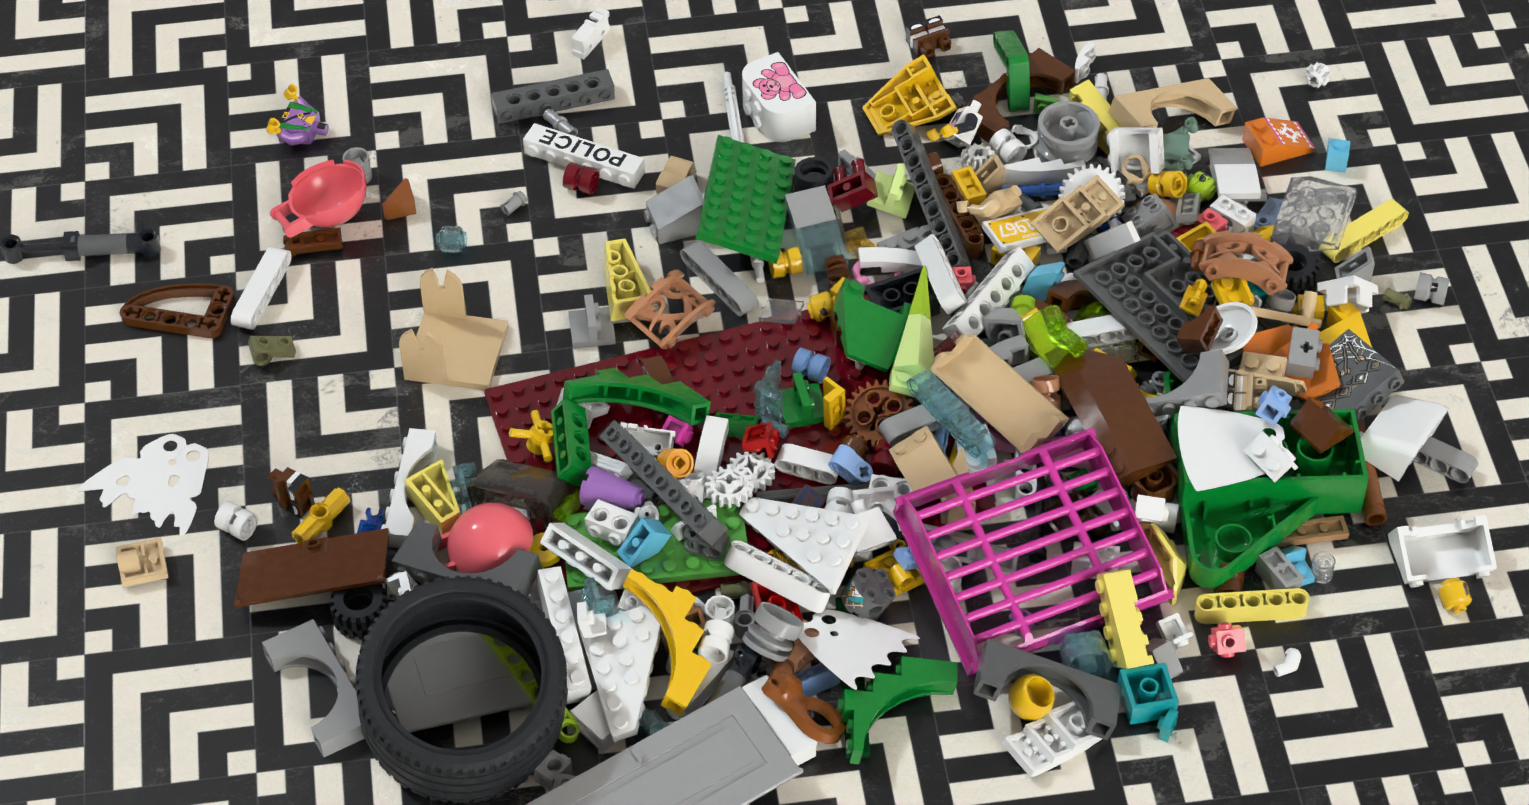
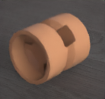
M1040 375L1030 379L1031 385L1058 409L1062 408L1061 395L1057 393L1060 390L1058 375Z

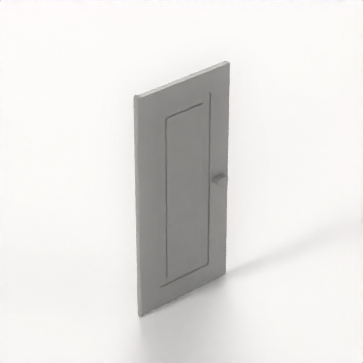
M601 585L567 592L591 683V691L597 690V686L578 628L577 603L587 602L589 610H593L594 614L605 613L606 618L616 615L619 603L615 589L613 591L607 590ZM540 599L530 601L531 603L535 602L538 608L542 610ZM471 632L447 633L419 644L400 661L387 685L397 720L409 733L532 705V701L518 683L515 682L478 633ZM497 639L494 640L496 646L503 647L506 645ZM515 655L507 658L511 664H518L520 662V658ZM530 673L521 675V679L525 682H531L534 679ZM539 691L534 694L536 698H538Z
M741 686L526 805H747L802 774L803 769L798 767Z

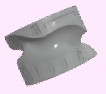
M1061 101L1047 106L1039 115L1037 134L1040 139L1036 145V155L1041 163L1062 159L1064 164L1084 160L1085 164L1088 162L1092 163L1097 155L1100 121L1094 110L1074 101Z

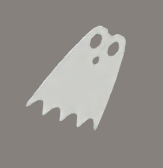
M825 609L822 613H815L812 621L805 622L804 628L798 637L822 664L855 690H857L855 684L856 677L875 678L871 669L873 665H891L887 658L888 653L907 652L902 644L903 640L920 639L916 635L874 620L858 618L856 615ZM825 615H831L836 618V622L826 624L821 619ZM807 628H814L819 631V635L817 637H809L804 631ZM835 631L838 633V636H832L830 632Z

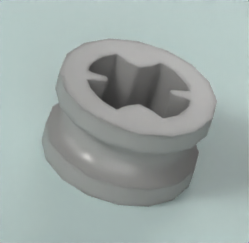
M1157 371L1152 375L1151 383L1158 393H1163L1165 371Z

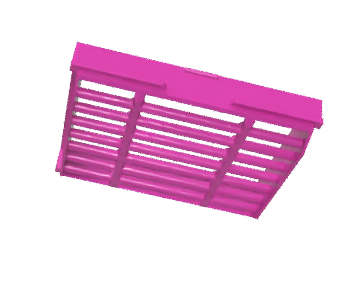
M1093 427L1025 451L1020 457L972 474L966 472L894 499L896 505L893 514L967 676L977 672L980 655L977 644L985 642L987 639H993L1011 631L1020 630L1025 642L1014 646V648L1031 653L1052 644L1057 645L1079 637L1084 632L1105 625L1104 617L1099 614L1035 639L1028 627L1030 624L1100 599V594L1096 590L1025 617L1018 605L1091 577H1097L1096 574L1106 573L1107 571L1137 561L1143 573L1132 577L1134 586L1147 581L1153 595L1137 600V602H1134L1135 607L1143 611L1175 597L1171 588L1167 590L1161 566L1102 445L1095 438L1096 433ZM1080 448H1083L1084 452L1075 454L1056 462L1052 461V458L1069 453L1071 451ZM1089 460L1093 472L1062 482L1057 472L1058 470ZM1041 462L1044 464L1042 467L967 494L964 490ZM1044 475L1050 476L1054 485L977 514L970 503ZM1095 480L1099 481L1103 492L1072 503L1067 493L1068 490ZM954 493L957 494V497L919 511L915 510V507ZM1054 495L1059 496L1062 501V507L987 534L984 533L980 524L982 521ZM1108 500L1113 512L1083 523L1081 522L1077 513L1078 510ZM958 506L963 507L966 518L926 532L921 521L922 519ZM1064 515L1069 516L1073 524L1070 528L996 555L990 545V542ZM1118 520L1123 532L1091 543L1086 531ZM968 526L972 527L976 538L938 552L935 551L931 543L932 539ZM1075 535L1079 537L1083 547L1007 575H1004L999 563ZM1126 540L1128 541L1133 551L1132 553L1101 564L1096 551ZM976 547L982 548L985 559L945 573L940 560ZM1083 556H1087L1093 566L1092 568L1016 596L1013 595L1009 583ZM987 567L991 568L996 579L954 593L949 581ZM996 588L1001 589L1005 600L964 614L959 604L960 601ZM1005 609H1010L1015 619L1014 621L977 635L973 634L969 625L970 622Z

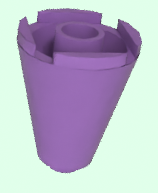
M591 466L587 470L586 474H589L587 481H582L580 489V504L585 505L584 510L590 511L598 499L624 510H635L637 507L644 505L646 495L641 487L598 466Z

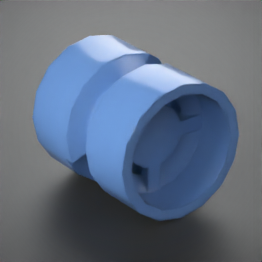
M801 347L794 356L791 373L801 372L803 378L808 376L809 380L821 384L828 374L831 359L819 353L814 355L813 351Z

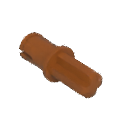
M1196 240L1190 253L1191 268L1196 269V271H1201L1198 266L1202 262L1206 246L1203 240Z

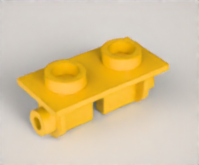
M1204 279L1196 280L1193 286L1188 285L1179 309L1184 310L1187 314L1199 317L1208 293H1205L1207 283Z

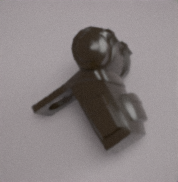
M1073 488V495L1070 499L1073 503L1090 497V495L1085 490L1078 491L1076 488ZM1056 501V503L1048 506L1043 513L1062 507V501ZM1095 504L1077 511L1082 523L1103 516ZM1067 515L1048 521L1053 533L1073 526ZM1109 524L1091 529L1094 535H1100L1107 531ZM1072 536V537L1066 538V539H1064V540H1061V542H1062V541H1065V540L1067 541V540H1069V539H1071V538H1073V537H1075V536Z

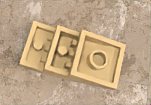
M1097 174L1084 186L1079 185L1066 197L1062 196L1035 218L1031 224L1053 249L1060 253L1109 220L1124 208L1125 204Z

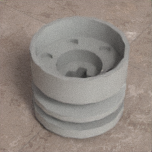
M762 602L754 614V620L758 624H749L748 631L744 633L742 639L747 646L769 659L784 662L789 656L788 652L793 648L789 640L795 641L798 639L804 628V623L789 611L777 605Z

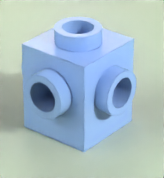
M1273 385L1268 392L1264 390L1257 402L1260 403V406L1255 414L1275 426L1281 417L1285 418L1292 408L1289 406L1292 396L1283 389Z

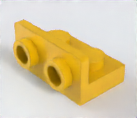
M1218 278L1212 280L1211 287L1219 305L1229 302H1240L1248 306L1253 305L1254 295L1248 287L1247 280L1240 278Z

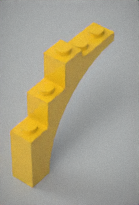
M631 569L622 587L638 597L652 612L663 630L670 652L671 675L661 706L681 717L712 665L705 657L693 653L704 630L696 623L685 619L697 597L693 596L688 590L681 589L678 586L675 587L673 592H670L665 586L651 581L643 573Z

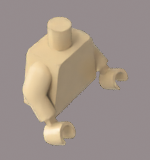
M1013 185L1009 188L988 193L987 198L979 205L972 204L969 207L968 200L956 202L957 211L959 213L969 212L974 215L982 227V222L1013 215L1022 205V201L1019 198L1022 192L1018 186Z

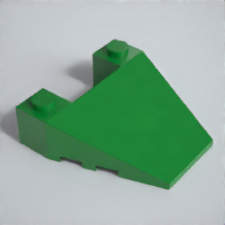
M845 278L835 296L833 306L834 314L838 316L837 326L842 331L841 340L845 355L886 373L894 364L911 304L904 302L901 310L897 313L863 299L865 286L857 281Z

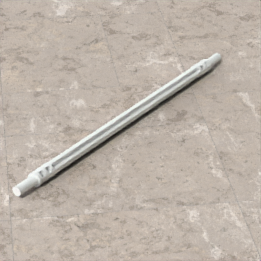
M725 72L723 73L725 84L723 91L731 138L744 143L735 86L732 84L731 73ZM750 256L752 267L755 270L756 281L763 283L765 281L763 272L764 260Z

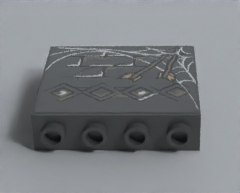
M1347 329L1329 345L1339 377L1340 387L1315 400L1323 402L1330 409H1355L1357 422H1359L1377 405H1380L1391 393L1399 389L1404 380L1399 369L1350 329ZM1290 395L1293 401L1298 400L1302 405L1305 404V400Z

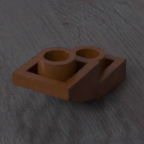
M661 355L640 360L644 375H649L662 385L673 383L670 371Z

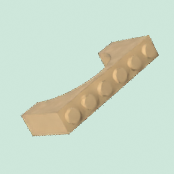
M1209 78L1114 96L1109 113L1121 127L1157 128L1158 122L1153 117L1151 111L1162 107H1175L1194 112L1207 119L1214 126H1219L1231 122L1237 107Z

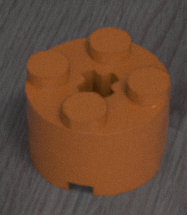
M1168 464L1130 485L1131 497L1136 502L1138 495L1166 499L1165 504L1166 502H1173L1176 490L1175 485L1177 483L1176 469L1172 464Z

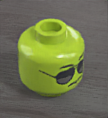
M1198 171L1194 175L1190 174L1187 177L1186 193H1200L1201 202L1209 201L1217 190V186H1215L1216 181L1202 171Z

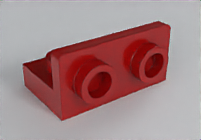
M772 421L747 426L742 440L743 451L759 452L766 448L768 458H774L775 450L778 449L777 443L780 441L779 431L777 428L774 429Z

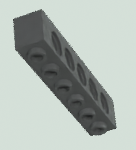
M609 69L494 92L491 93L493 110L497 122L500 124L543 115L547 109H553L554 112L615 100V89Z

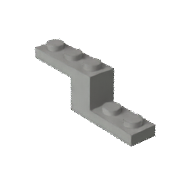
M923 523L926 532L938 528L937 526ZM954 531L932 539L931 543L937 551H941L974 539L976 536ZM990 544L995 555L1011 549ZM980 547L954 555L960 562L969 564L986 558ZM1019 556L999 563L1002 571L1007 573L1015 572Z

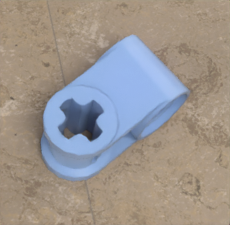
M843 444L838 446L828 463L829 467L849 484L867 482L873 474L872 467L857 455L851 447Z

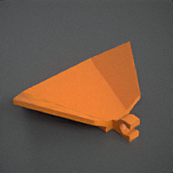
M1311 322L1307 329L1318 330L1319 325ZM1287 324L1254 333L1250 341L1242 347V351L1287 357L1288 359L1293 328ZM1322 343L1321 353L1317 352L1316 358H1320L1319 370L1314 371L1312 379L1289 376L1285 372L1284 377L1302 380L1307 387L1306 393L1299 392V394L1295 395L1296 397L1305 401L1309 398L1315 400L1340 387L1329 343Z

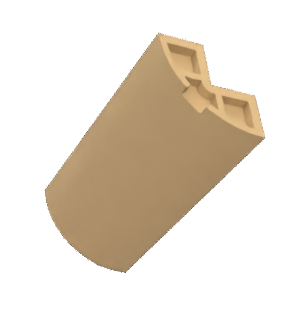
M974 333L961 335L956 340V346L952 351L941 352L933 360L934 364L930 370L1022 453L1042 446V443L1047 439L1051 440L1069 420L1065 414Z

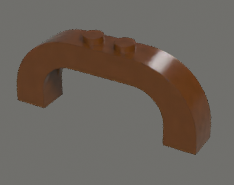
M1078 280L1063 281L1048 290L1045 303L1064 313L1074 308H1088L1105 316L1112 314ZM1140 341L1137 354L1156 363L1159 359Z

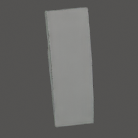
M1022 335L1008 338L989 347L1011 367L1028 361L1029 344Z

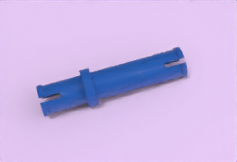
M1040 182L1037 185L1018 187L1021 189L1022 194L1025 193L1028 197L1045 199V196H1058V194H1062L1059 188L1063 186V182L1052 184ZM1001 186V187H1000V190L1005 189V188H1009V187H1003V186Z

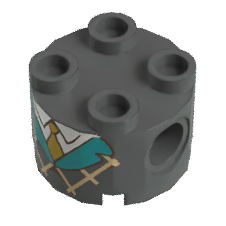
M867 567L858 569L841 593L842 603L847 611L851 614L854 611L858 614V618L870 620L878 619L896 597V592L888 579L887 572L880 568L876 570Z

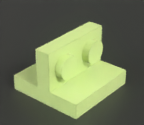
M899 163L893 176L877 171L875 183L878 197L868 201V206L906 219L915 189L912 183L906 181L907 175L904 174L905 165Z

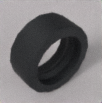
M808 157L798 162L794 168L795 185L801 191L824 185L826 190H828L827 185L834 182L833 165L824 158ZM815 172L824 175L819 178H808L804 176L805 174Z

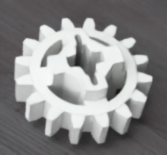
M748 451L744 452V455L736 453V459L730 458V464H727V466H731V469H735L737 466L740 467V471L746 469L747 475H752L754 494H756L759 488L765 491L766 485L771 486L772 480L775 479V464L771 463V459L765 458L764 452L760 455H757V452L749 454Z
M730 465L727 466V469H723L720 466L719 472L712 470L711 476L706 477V497L711 498L712 504L719 502V507H722L724 504H727L728 508H731L732 504L740 507L741 501L747 503L748 497L753 496L754 482L752 481V475H747L746 469L740 471L739 466L735 469H731Z

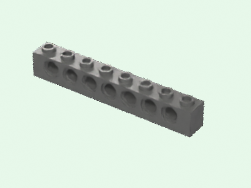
M614 420L600 435L711 546L727 530L687 488L617 421Z

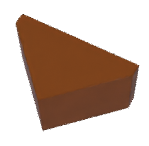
M405 178L382 204L384 219L390 220L416 214L415 200L409 179Z

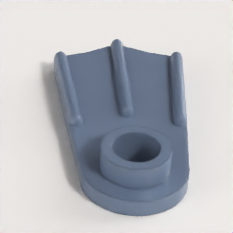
M1270 196L1256 216L1254 229L1256 230L1262 226L1276 225L1291 211L1292 207L1284 199H1276Z

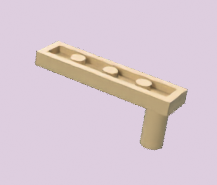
M1304 292L1301 315L1250 306L1259 318L1307 327L1313 322L1321 328L1322 320L1313 318L1317 292Z

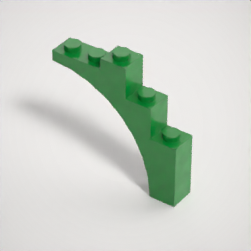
M616 368L598 370L595 376L564 381L563 399L576 404L610 402L636 405L666 413L689 425L705 423L706 416H709L711 402L681 381L662 385L647 374L629 378Z
M901 656L899 665L894 667V675L873 672L875 678H872L871 682L867 681L865 691L845 689L843 697L838 698L837 712L841 713V722L847 723L846 733L850 734V739H847L846 753L850 754V763H860L865 737L873 724L886 711L916 697L953 695L958 682L957 662Z

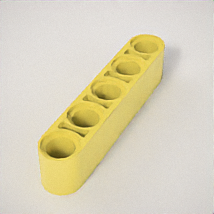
M1390 199L1326 237L1320 244L1319 250L1334 263H1338L1400 226L1407 219L1409 212L1394 199Z
M1299 588L1202 594L1197 598L1194 617L1201 624L1299 619L1307 613L1310 596L1308 592Z

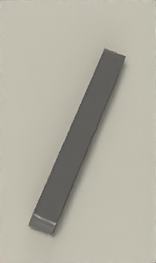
M903 119L897 120L892 126V133L930 230L941 243L951 267L970 266L969 258L918 131Z

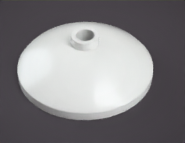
M1229 302L1216 306L1223 322L1209 351L1222 349L1224 354L1227 355L1241 349L1253 337L1258 324L1257 316L1253 309L1244 303Z

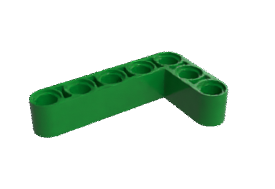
M1014 30L993 32L994 48L1006 68L1009 112L1029 110L1030 78L1028 54Z

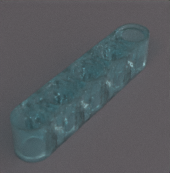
M925 369L908 379L907 387L911 394L972 457L978 458L996 446L993 435L930 370Z

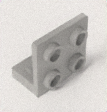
M1156 193L1145 197L1140 204L1129 208L1121 216L1125 223L1132 220L1140 238L1151 232H1154L1156 235L1166 230L1172 232L1180 226Z

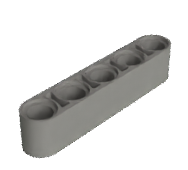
M698 240L680 250L683 262L738 316H742L759 306L755 293L703 242Z
M1433 437L1428 438L1413 459V462L1460 483H1467L1478 466V461L1474 456Z

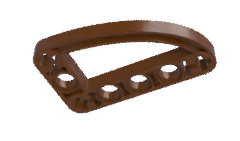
M200 283L168 285L135 295L121 307L119 313L122 323L127 326L204 338H216L223 330L234 304L235 296L233 289L224 285ZM212 297L204 316L145 307L147 304L170 298ZM215 310H223L221 314H213ZM148 316H155V319L151 321L145 320ZM168 319L176 320L172 324L165 323ZM189 322L196 323V325L193 327L185 326Z

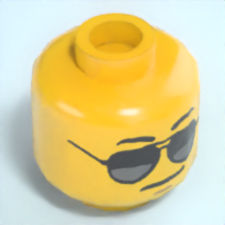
M828 291L810 296L809 302L806 304L811 319L815 318L817 322L830 319V312H834L835 296L831 297Z

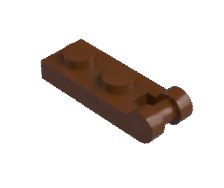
M341 228L301 232L294 237L284 235V250L291 251V257H294L299 253L342 249Z

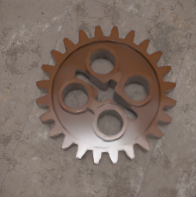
M875 380L874 386L866 382V389L859 386L860 393L852 392L854 400L847 399L850 407H844L847 414L844 416V420L848 422L845 425L847 430H851L849 432L850 435L857 434L868 442V445L872 444L873 450H875L878 440L884 438L878 429L881 422L914 408L912 407L914 402L913 399H909L910 396L889 391L887 380H884L882 385H879L878 380ZM872 399H880L876 404L870 403ZM893 406L900 407L896 412L889 411ZM865 417L870 418L867 423L860 422Z

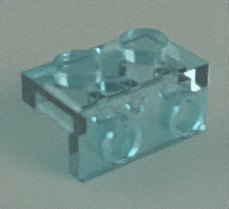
M475 462L452 466L455 479L451 480L453 493L463 513L471 508L468 495L481 492Z
M594 577L585 579L584 588L581 589L582 600L579 603L587 602L589 610H593L594 614L605 613L606 618L612 616L615 602L614 595L600 597Z

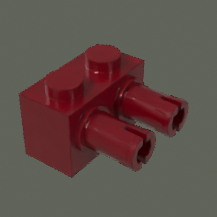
M857 158L856 162L855 160L851 161L853 174L847 176L845 166H838V170L837 168L833 169L836 182L827 185L831 204L841 212L878 197L875 179L866 173L864 159Z

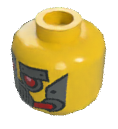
M1450 578L1441 583L1442 586L1438 589L1442 607L1447 611H1453L1454 614L1466 611V606L1472 602L1467 583L1459 578Z

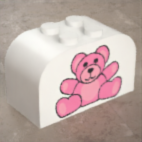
M778 52L752 61L744 67L742 71L743 109L746 115H750L754 126L759 128L766 138L775 142H787L816 131V101Z

